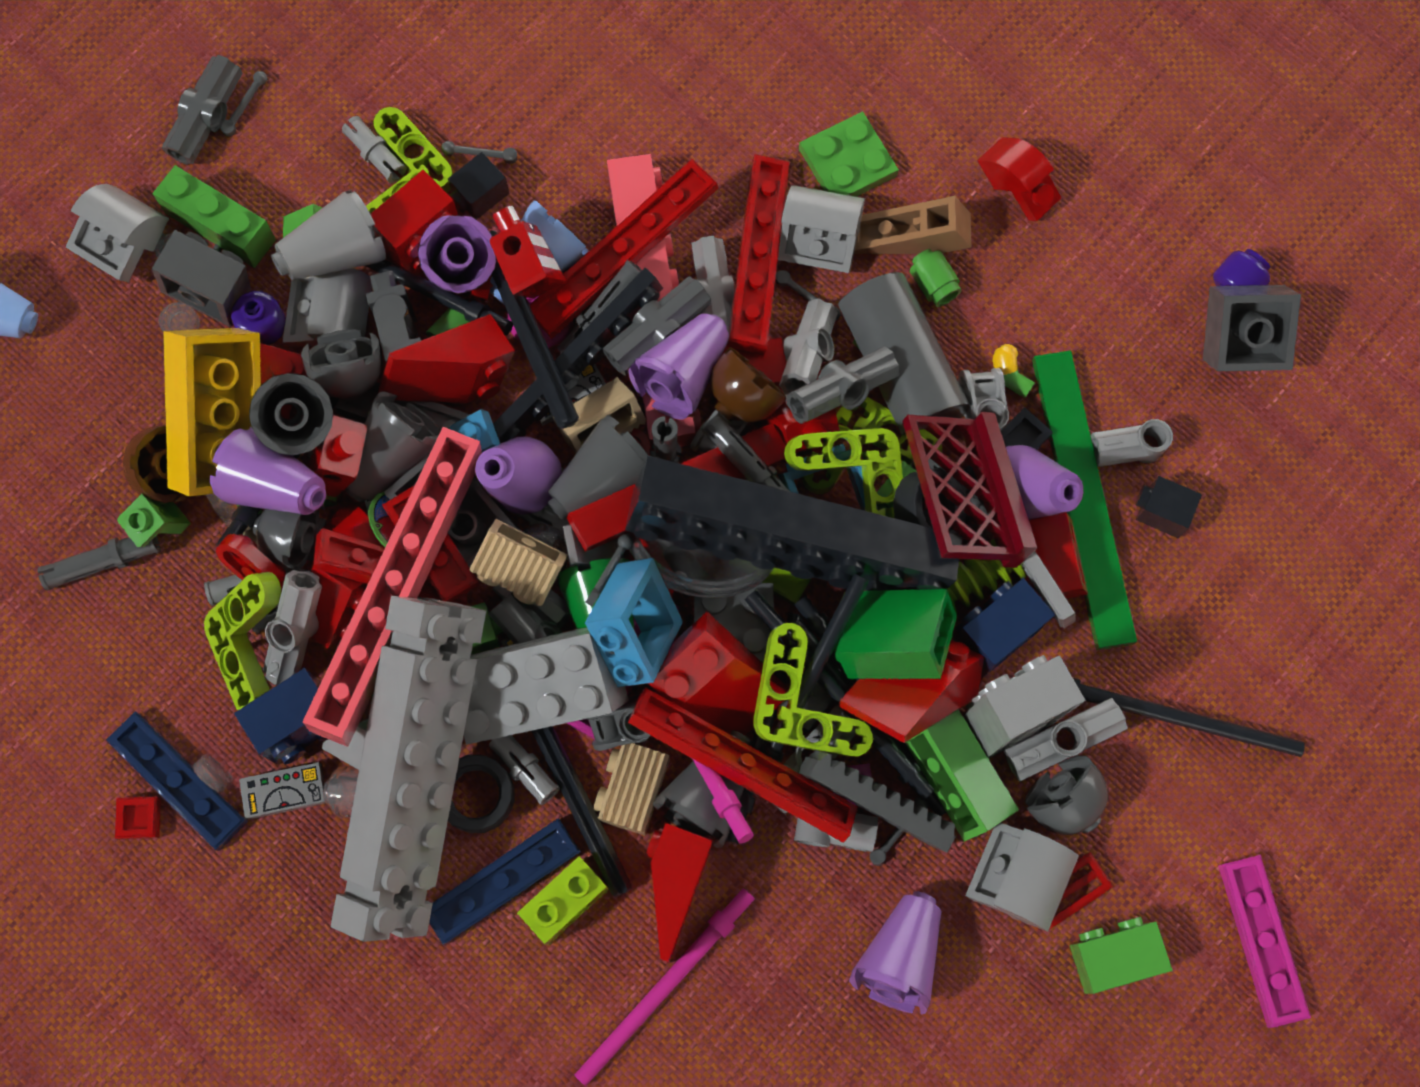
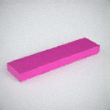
M1261 855L1218 865L1267 1028L1310 1019L1309 1009Z

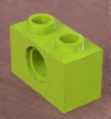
M578 856L517 914L545 945L549 946L600 899L609 888L585 861Z

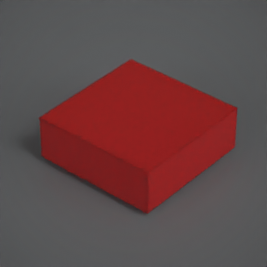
M157 796L116 798L115 839L160 838L161 798Z

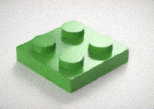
M863 111L799 142V151L823 191L857 197L898 175L899 169Z

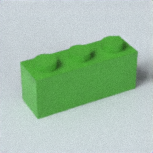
M176 165L152 193L165 214L212 243L219 245L222 249L236 254L243 262L253 268L257 266L276 241L265 219Z
M959 709L905 742L917 764L921 767L926 779L935 789L936 796L951 821L955 824L964 842L991 830L1019 810Z

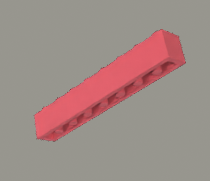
M651 154L607 160L616 226L663 185L660 167L653 168ZM671 234L664 237L636 263L642 270L644 268L648 269L662 285L663 289L659 292L658 302L679 285L676 268L669 269L667 258L674 256ZM645 393L642 398L651 451H654L652 449L654 443L652 425L660 417H666V423H668L670 417L654 409L652 405L655 400ZM699 408L692 414H689L686 419L672 418L678 427L677 442L680 447L689 446L696 432L702 426Z
M442 427L303 719V724L310 732L346 747L349 746L374 692L381 648L391 644L393 631L385 629L391 596L418 598L476 473V462L482 454L480 441Z

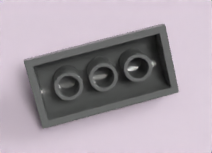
M893 272L875 277L857 286L839 301L838 306L863 357L884 346L894 353V357L899 364V376L878 387L902 435L906 434L902 421L908 414L962 418L966 414L970 404L903 273Z

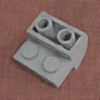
M109 184L96 185L84 192L71 209V212L78 215L79 218L66 248L114 278L129 283L143 250L146 249L154 252L169 218L116 186Z
M792 185L787 195L781 221L783 224L778 260L850 273L866 198Z
M350 268L291 280L283 343L290 348L305 347L307 344L309 347L317 346V337L338 330L350 329L361 330L362 337H365L369 311L366 293H370L372 288L370 276L360 270Z
M999 823L993 828L965 896L975 902L1006 913L1016 920L1048 932L1079 855L1066 846L1026 828L1020 830Z

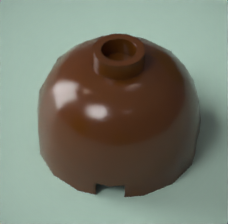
M729 347L719 358L711 372L709 380L710 389L718 400L714 407L729 421H732L736 416L745 422H759L772 415L787 397L761 370L758 371L749 364L750 361L732 347Z
M166 425L149 427L136 434L125 448L122 462L124 476L131 488L139 495L143 493L151 500L161 503L179 502L188 498L189 496L168 488Z

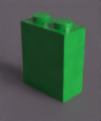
M947 589L864 591L835 646L836 660L841 663L847 678L941 679L957 618Z

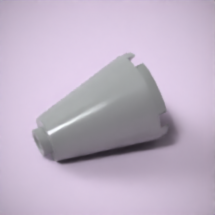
M350 189L341 193L275 244L276 253L272 254L271 257L281 276L288 274L291 280L375 264L385 260L386 253L381 237L375 238L372 228L375 223L359 195Z

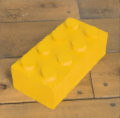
M240 328L163 331L168 488L187 496L214 494L210 484V475L216 477L218 464L212 462L215 452L222 441L234 430L240 428L248 430L252 427L249 418L250 404L255 392L261 386L260 333Z

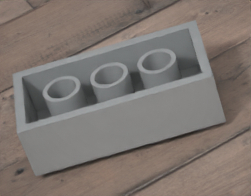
M581 628L471 654L470 658L477 659V665L463 736L467 745L610 714L629 701L625 686L617 687L588 628Z
M1042 655L1023 665L1022 670L1014 674L1015 677L1010 679L1008 674H1005L985 685V689L978 692L979 695L972 699L973 702L966 705L968 711L963 717L988 758L1052 726L1086 701L1060 655L1047 661L1045 655Z

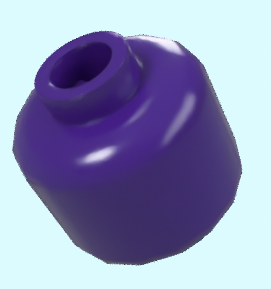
M1246 249L1245 252L1240 250L1233 251L1215 270L1213 281L1216 286L1268 285L1270 282V274L1268 272L1270 265L1261 255L1251 249Z
M250 291L240 296L232 307L231 319L235 328L260 333V343L266 345L275 343L282 337L286 317L278 301L272 295L263 291Z

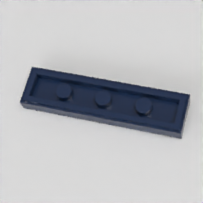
M135 711L106 739L215 850L220 851L248 822L140 713Z
M558 818L434 901L429 924L441 943L446 945L579 855L581 851Z

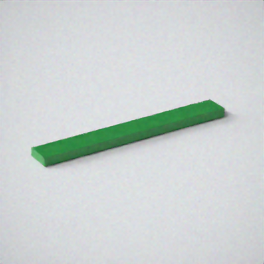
M1069 350L1036 355L1033 357L1032 363L1046 426L1053 432L1049 440L1054 461L1075 473L1083 484L1081 502L1075 509L1067 513L1072 519L1088 594L1084 595L1096 651L1134 645L1137 643V637L1072 352Z

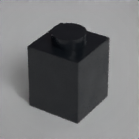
M483 152L479 153L448 178L452 192L449 196L454 200L456 208L461 213L467 210L476 220L509 194L506 177Z
M1158 476L1150 486L1144 484L1135 502V506L1140 507L1136 520L1179 538L1189 529L1202 494Z

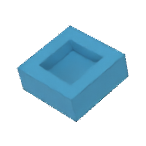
M480 409L450 426L451 430L480 441L482 453L500 444L488 411Z

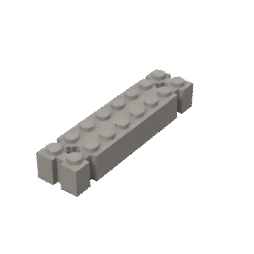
M391 596L385 629L393 631L391 644L381 648L340 878L347 880L345 893L336 894L331 921L332 928L362 942L387 940L390 937V933L401 938L427 936L433 903L426 901L427 890L436 887L477 665V659L470 658L473 643H481L486 610L454 602L425 601L417 598Z

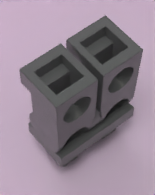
M393 271L370 276L374 292L366 293L368 304L375 318L386 363L389 353L421 341L414 322H417L415 311L404 284L397 285Z

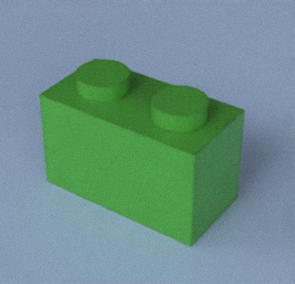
M1140 916L1117 923L1120 931L1105 935L1103 928L1078 934L1081 942L1069 946L1084 993L1095 994L1173 971L1157 922L1143 924Z

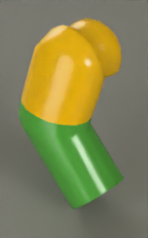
M1004 344L994 352L992 358L993 367L1002 370L1005 387L1026 398L1035 382L1018 373V351L1013 345Z

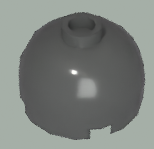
M356 329L338 330L317 337V346L310 350L307 344L303 348L301 357L307 376L316 381L329 397L338 398L343 401L356 400L370 390L379 380L383 366L380 342L376 335L370 333L371 339L362 337L361 330Z
M322 504L320 508L325 510L324 504ZM264 509L263 513L258 514L259 516L253 524V534L256 536L258 549L273 563L282 567L286 573L293 570L308 571V569L302 567L307 560L314 561L316 535L326 525V519L319 518V509L309 515Z
M1075 756L1059 763L1058 765L1062 768V771L1058 772L1053 778H1050L1048 772L1042 775L1030 788L1025 797V803L1028 805L1026 808L1046 830L1055 834L1073 835L1079 832L1088 833L1101 822L1100 816L1103 814L1108 802L1107 783L1099 769L1087 756Z

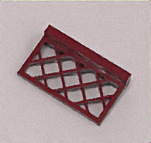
M981 412L975 419L908 414L902 422L941 558L1001 560L1004 568H1017L1038 547L995 413ZM919 429H926L938 439L934 446L920 435ZM951 431L963 432L966 447L949 433ZM941 443L960 457L956 463L937 449ZM929 459H932L948 472L944 479L930 469ZM963 461L973 467L976 480L959 467ZM952 476L970 490L966 497L947 483ZM940 492L958 506L954 513H951L940 504L938 497ZM974 494L983 501L987 515L970 502ZM962 510L980 524L976 532L958 518ZM950 527L954 529L968 543L966 545H952L948 529ZM984 529L994 536L997 547H993L980 536Z

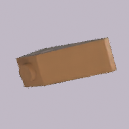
M956 196L864 214L862 215L854 254H919L927 249H931L932 252L940 250L942 253L971 248V213Z

